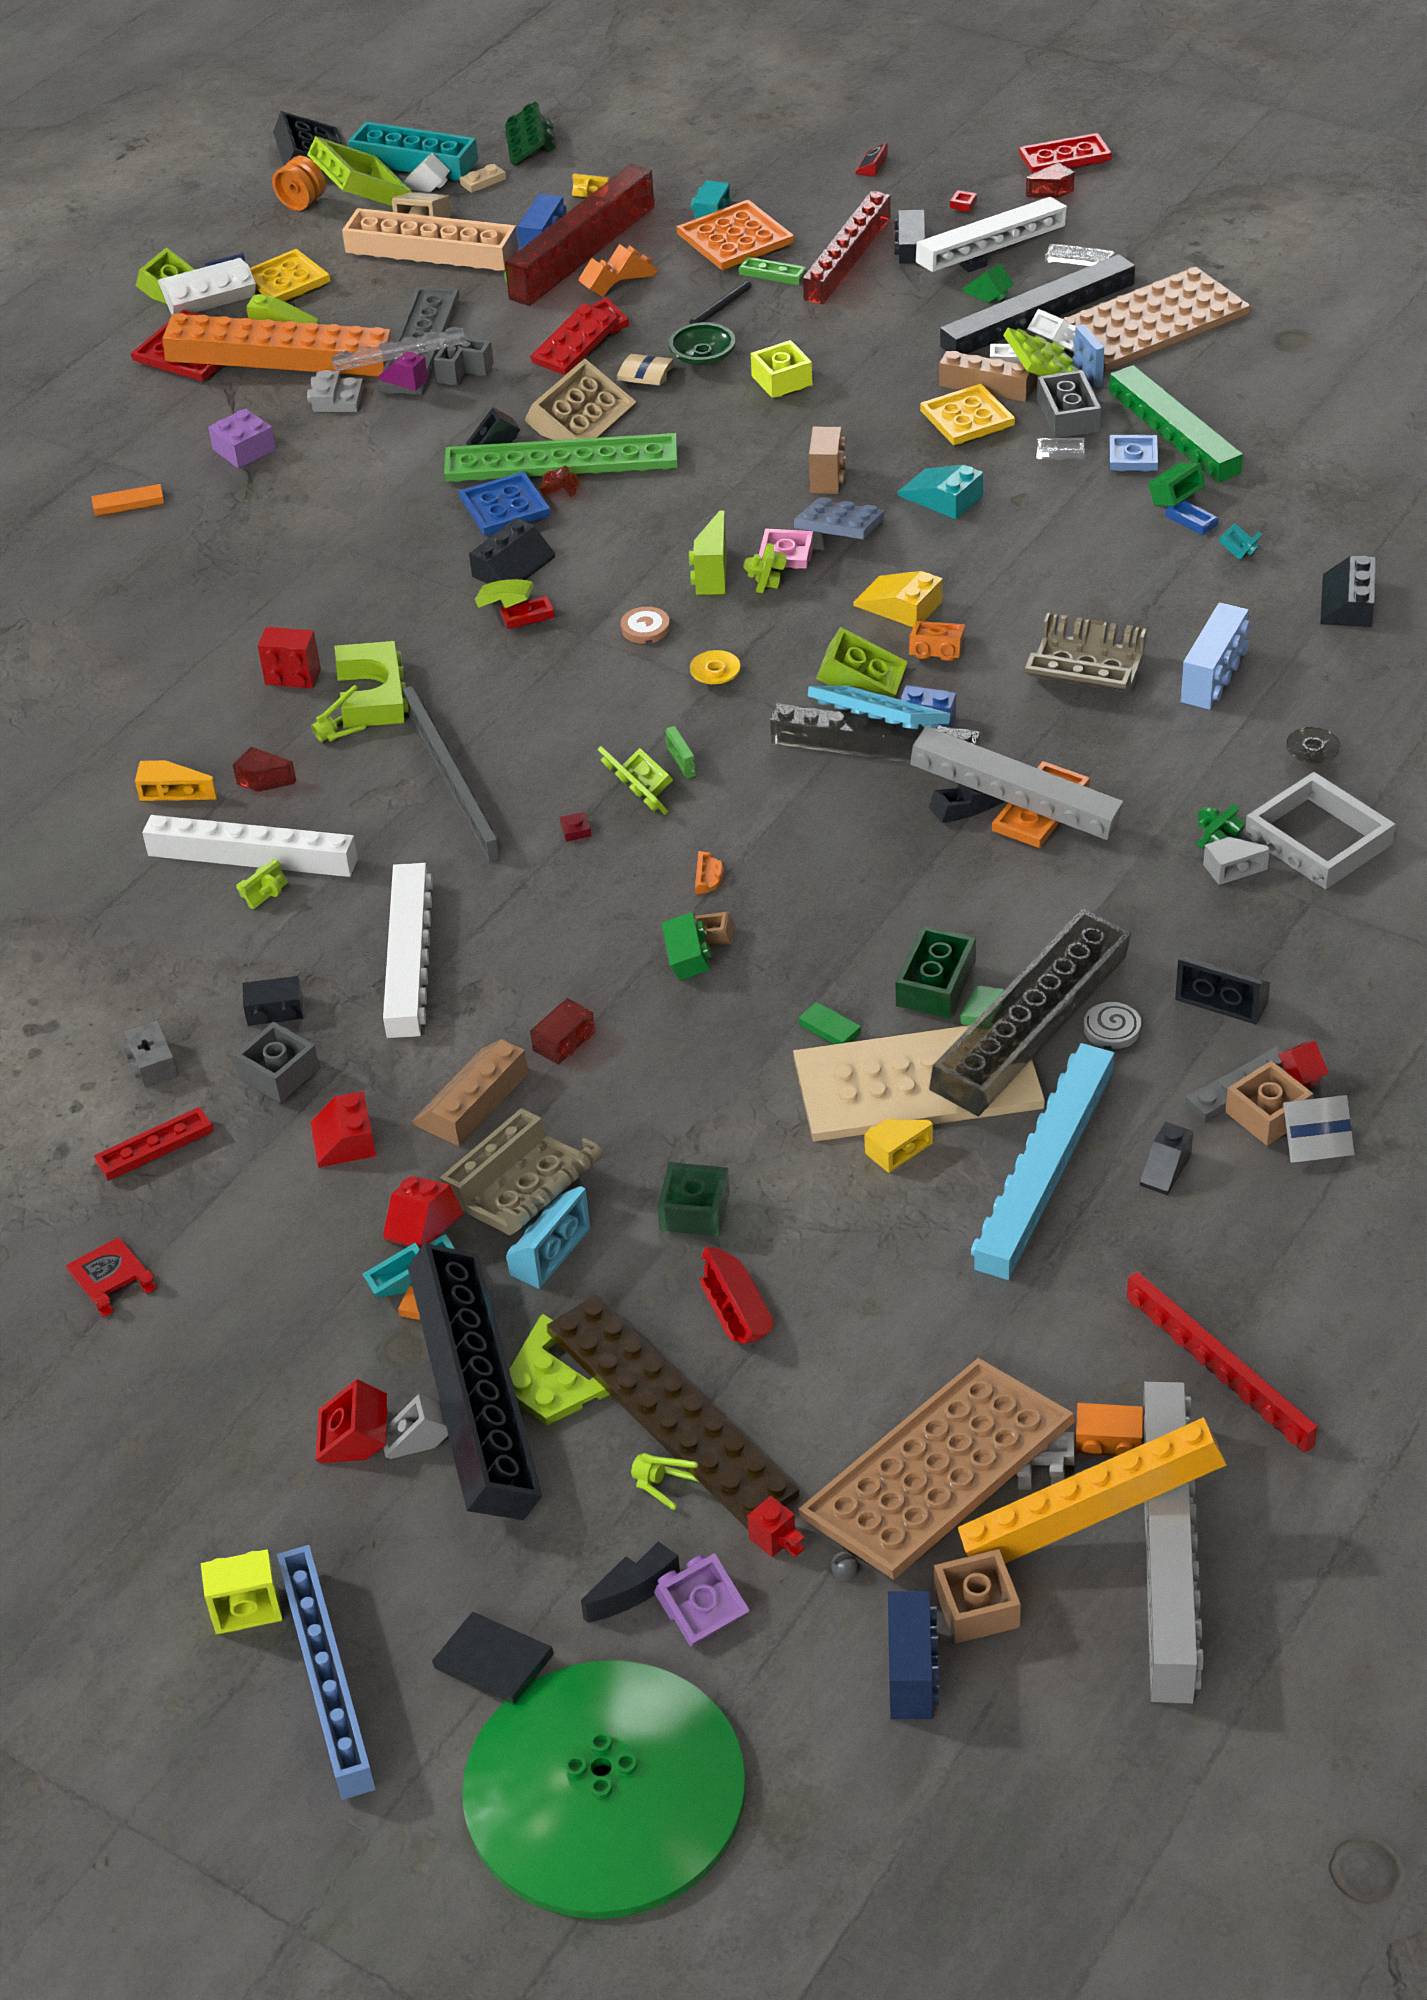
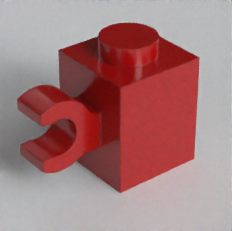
M769 1496L747 1515L749 1539L772 1558L783 1548L795 1558L805 1550V1547L800 1544L804 1540V1536L795 1530L794 1514L772 1496Z

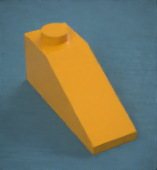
M166 760L140 761L135 784L140 801L217 799L213 776Z

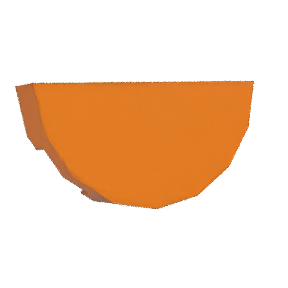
M698 851L695 895L715 890L724 878L722 861L713 858L709 852Z

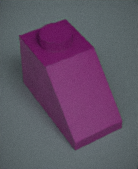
M406 351L384 370L378 378L381 381L416 391L428 380L425 356Z

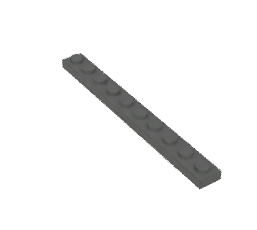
M412 686L403 688V697H406L408 701V714L489 862L498 860V848L501 847L498 833L492 832L489 817L483 816L484 813L480 801H475L472 786L466 785L464 772L462 769L458 770L454 754H449L446 739H441L439 727L437 724H433L430 710H425L421 694L417 695Z

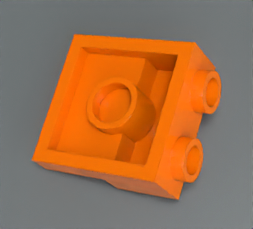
M916 621L910 633L909 655H915L919 659H928L930 656H936L946 661L959 658L962 652V641L965 636L966 624Z

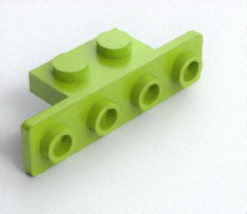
M602 746L597 749L603 755L601 762L610 771L615 768L617 771L614 774L625 785L630 782L629 788L639 798L644 795L646 799L643 801L651 810L655 812L659 809L664 815L669 812L656 797L673 779L641 748L623 765L615 760Z

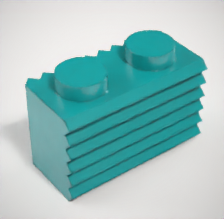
M705 180L704 185L699 187L696 197L692 198L691 210L694 211V218L697 219L726 208L731 199L730 183Z

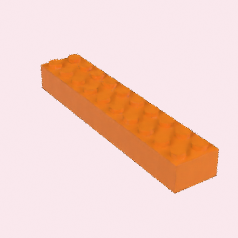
M183 313L171 315L163 336L165 361L310 372L330 370L339 371L340 374L379 376L382 373L392 349L391 331L381 327L366 328L360 326H339L337 324L324 325L313 322L295 323L293 321L281 322L270 319L253 320L250 318H229L227 316H196Z

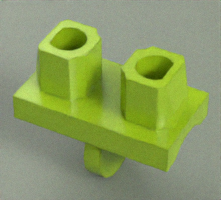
M767 543L762 558L760 555L755 554L754 557L745 559L744 569L748 572L750 578L755 577V580L758 582L756 592L763 593L765 587L778 588L780 573L771 571V568L784 570L786 554L774 551V544Z
M273 859L267 865L259 867L250 878L238 883L236 888L241 898L246 900L249 908L255 909L269 897H277L282 892L281 888L289 882L281 871L279 860Z

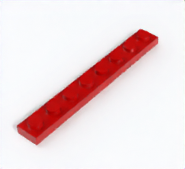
M1138 1271L1128 1277L1127 1298L1134 1307L1140 1308L1156 1326L1163 1328L1170 1334L1176 1344L1186 1348L1199 1364L1209 1368L1218 1380L1233 1389L1244 1403L1250 1404L1256 1409L1263 1419L1280 1430L1291 1444L1297 1445L1305 1453L1315 1447L1318 1426Z

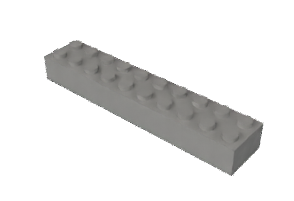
M1144 1382L1142 1445L1192 1423L1189 1422V1416H1191V1396H1185L1184 1383ZM1195 1479L1144 1502L1151 1702L1193 1703L1194 1690H1201L1203 1649H1200L1199 1641L1202 1639V1621L1198 1619L1200 1590H1197L1199 1561H1196L1195 1555L1198 1549L1197 1532H1194V1525H1196V1504H1193Z

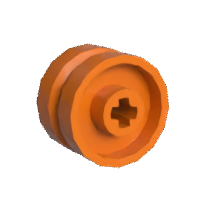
M297 156L291 159L286 165L275 172L272 179L273 189L278 199L285 206L296 211L307 208L313 201L321 197L326 189L325 176L314 161L304 156Z

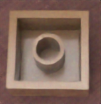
M813 427L809 450L810 493L839 494L840 484H844L846 437H841V427Z
M1269 1061L1228 1087L1225 1112L1268 1146L1287 1134L1283 1103L1313 1099V1093L1273 1061Z
M999 1549L934 1565V1589L954 1644L1020 1628L1021 1604Z

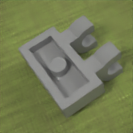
M1063 1432L1017 1472L1018 1489H1032V1465H1050L1051 1485L1064 1480L1065 1465L1075 1464V1432Z

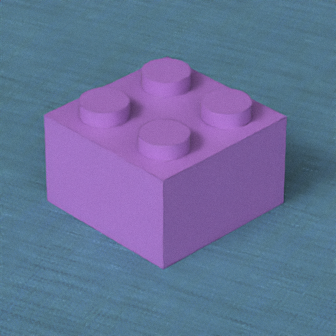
M246 408L208 427L212 449L238 469L276 450L272 427Z

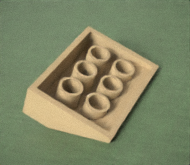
M584 359L531 405L524 421L540 435L552 440L598 438L636 404V401L588 360Z

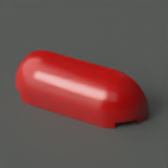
M706 1246L701 1256V1259H706L704 1268L705 1278L700 1277V1282L730 1340L743 1344L754 1343L763 1339L773 1328V1318L748 1271L737 1258L728 1252Z

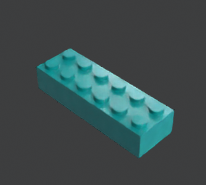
M365 121L348 141L350 148L378 157L389 169L396 170L397 172L412 173L433 153L450 170L445 178L452 179L453 181H459L460 177L467 175L478 161L476 138Z

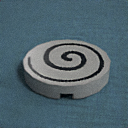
M1104 1002L1092 1007L1084 1017V1034L1090 1042L1101 1048H1104L1105 1045L1112 1046L1111 1049H1122L1136 1042L1140 1035L1141 1018L1136 1010L1126 1004Z

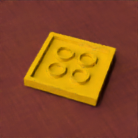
M298 249L250 268L256 283L255 289L265 296H273L284 302L331 282L330 275Z
M982 384L920 403V411L953 446L1015 425V417Z

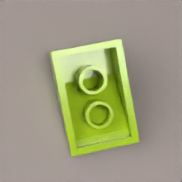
M166 247L139 269L136 287L151 299L167 304L158 280L195 269Z
M724 510L719 511L694 540V551H689V565H694V570L690 571L691 585L696 586V595L725 594L727 544Z
M840 627L827 648L816 679L829 686H851L894 698L908 661Z

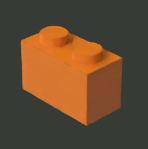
M1077 1403L1075 1453L1120 1455L1142 1445L1143 1407Z

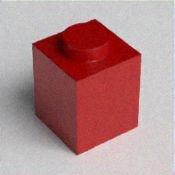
M1316 1040L1301 1043L1278 1054L1284 1071L1306 1088L1320 1083L1319 1077L1329 1073Z

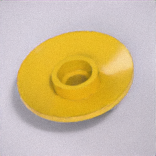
M721 650L701 653L690 663V673L693 678L705 684L714 685L729 682L740 672L739 659L732 653Z

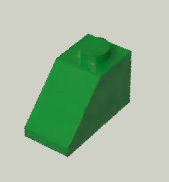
M999 263L962 288V290L966 294L989 303L995 298L1000 301L1009 295L1007 290L1014 286V283L1001 263Z

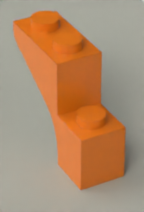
M619 244L608 263L603 259L598 262L591 258L578 281L604 297L616 282L623 279L652 277L657 273L658 269L651 265L652 259L644 254L641 257L638 256L640 252L629 245L628 248H625Z

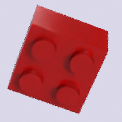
M266 627L257 644L265 684L313 689L321 671L314 631Z

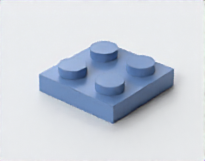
M1084 324L1076 326L1073 338L1075 354L1072 358L1073 364L1079 370H1083L1088 382L1094 388L1102 387L1104 346Z
M1110 435V470L1121 472L1126 470L1158 471L1157 435Z

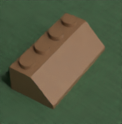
M946 351L939 362V386L962 390L982 384L993 396L1023 402L1027 401L1040 376L1028 372L1022 363L984 358L979 355L962 354L957 351Z
M502 1039L482 1048L412 1120L413 1125L454 1145L460 1146L528 1074L525 1050Z

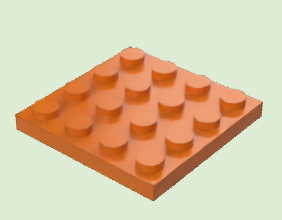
M749 200L677 226V234L721 270L730 269L732 266L743 263L747 257L756 258L763 256L771 251L782 249L794 243V235Z

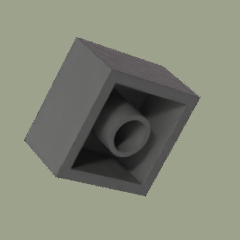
M272 1022L234 1055L239 1079L279 1103L284 1101L320 1069L315 1045L275 1022Z

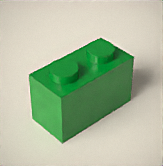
M1180 462L1148 483L1154 505L1175 506L1206 485L1200 463Z
M693 912L661 923L669 963L679 981L710 970L708 959L712 958L708 943L704 942L707 931L702 920L698 922Z

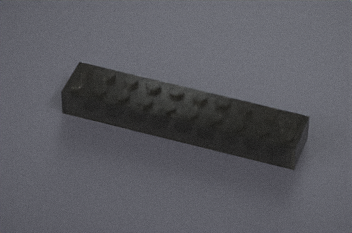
M1082 909L933 1064L929 1090L979 1117L1126 958L1131 933Z

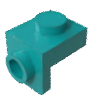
M1234 523L1220 537L1218 542L1240 560L1246 553L1251 556L1260 546L1257 541L1263 534L1258 532L1251 538Z

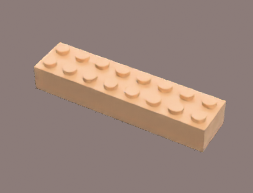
M357 208L342 230L346 253L389 257L396 260L407 259L415 262L425 261L433 262L434 264H451L454 266H469L476 269L487 268L495 271H505L518 250L515 225Z

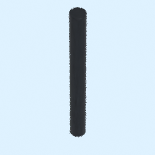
M749 281L743 282L692 318L689 324L705 321L752 287Z

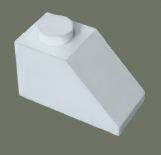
M431 153L408 175L403 183L410 190L431 192L435 187L440 189L448 179L445 177L450 170Z

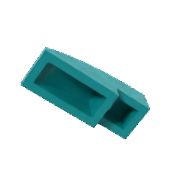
M446 1234L430 1243L455 1249ZM416 1243L363 1273L376 1298L405 1293L408 1287L412 1286L408 1266L420 1250Z

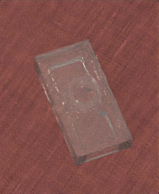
M1037 438V459H1084V438Z

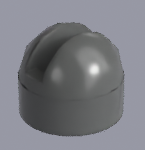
M840 1551L835 1554L831 1561L832 1575L840 1581L852 1580L858 1573L856 1557L848 1551Z

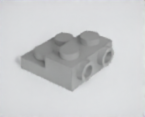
M317 371L316 377H311V389L307 391L308 403L312 404L313 412H357L364 387L363 379L352 377L341 379L339 371Z

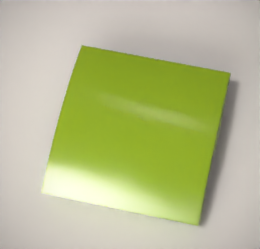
M518 579L492 582L482 586L475 601L478 608L501 600L504 608L527 600L534 588V584L532 581Z

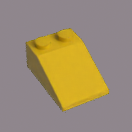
M923 571L881 575L853 602V606L913 627L916 621H925L942 603V578Z

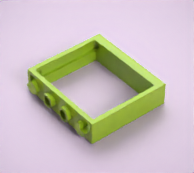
M315 136L307 155L341 190L392 206L393 197L412 192L378 157Z

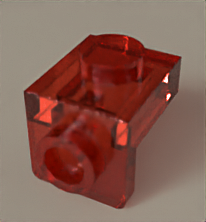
M567 465L555 471L550 470L546 472L542 477L543 480L539 490L546 496L564 488L569 496L572 497L576 494L579 481L576 474L571 472Z

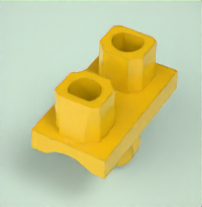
M575 173L572 175V196L609 199L610 177Z

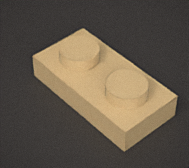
M490 164L485 166V168L469 172L467 175L460 177V184L473 193L505 180L506 174L497 165Z

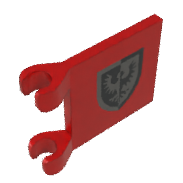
M119 1237L65 1265L67 1271L92 1300L102 1317H106L114 1312L110 1306V1298L107 1295L137 1279L146 1294L157 1289L153 1282L154 1277L152 1273L143 1267Z

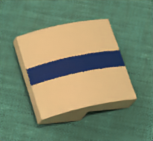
M630 354L623 362L618 372L617 380L661 385L666 382L667 372L673 368L674 359Z

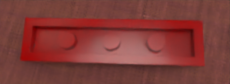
M199 1106L93 1156L96 1165L106 1180L110 1181L214 1132L212 1123Z

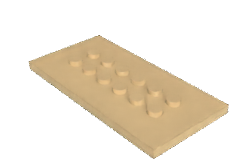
M1019 1018L991 1022L988 1028L968 1025L793 1050L795 1067L813 1142L864 1135L872 1126L878 1125L885 1119L929 1120L933 1124L1044 1109L1045 1100Z

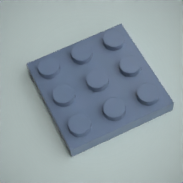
M818 498L794 519V528L864 539L884 520L885 510H879L873 505L860 507L854 506V503L849 501L836 503L832 502L829 498Z

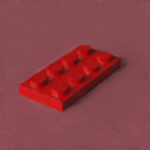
M1098 133L1019 147V156L1032 175H1041L1044 172L1062 171L1072 167L1079 168L1093 163L1101 164L1104 161H1110L1112 155Z
M583 303L530 355L531 362L566 375L619 323L618 316Z

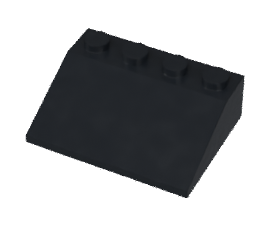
M283 111L280 112L273 130L283 165H286L297 156L311 159L307 154L315 136L343 145L337 127Z

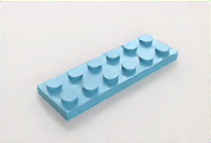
M809 686L808 697L818 699L819 704H834V708L844 710L851 708V713H868L869 718H885L887 723L901 724L902 722V727L918 729L919 724H922L923 727L938 728V724H949L950 713L851 686Z

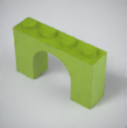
M387 641L334 646L338 681L373 679L384 683L371 690L354 691L341 704L343 728H352L360 725L376 726L404 723V713H408L409 710L406 697L402 698V689L406 688L405 682H400L404 681L401 651H396L395 642Z

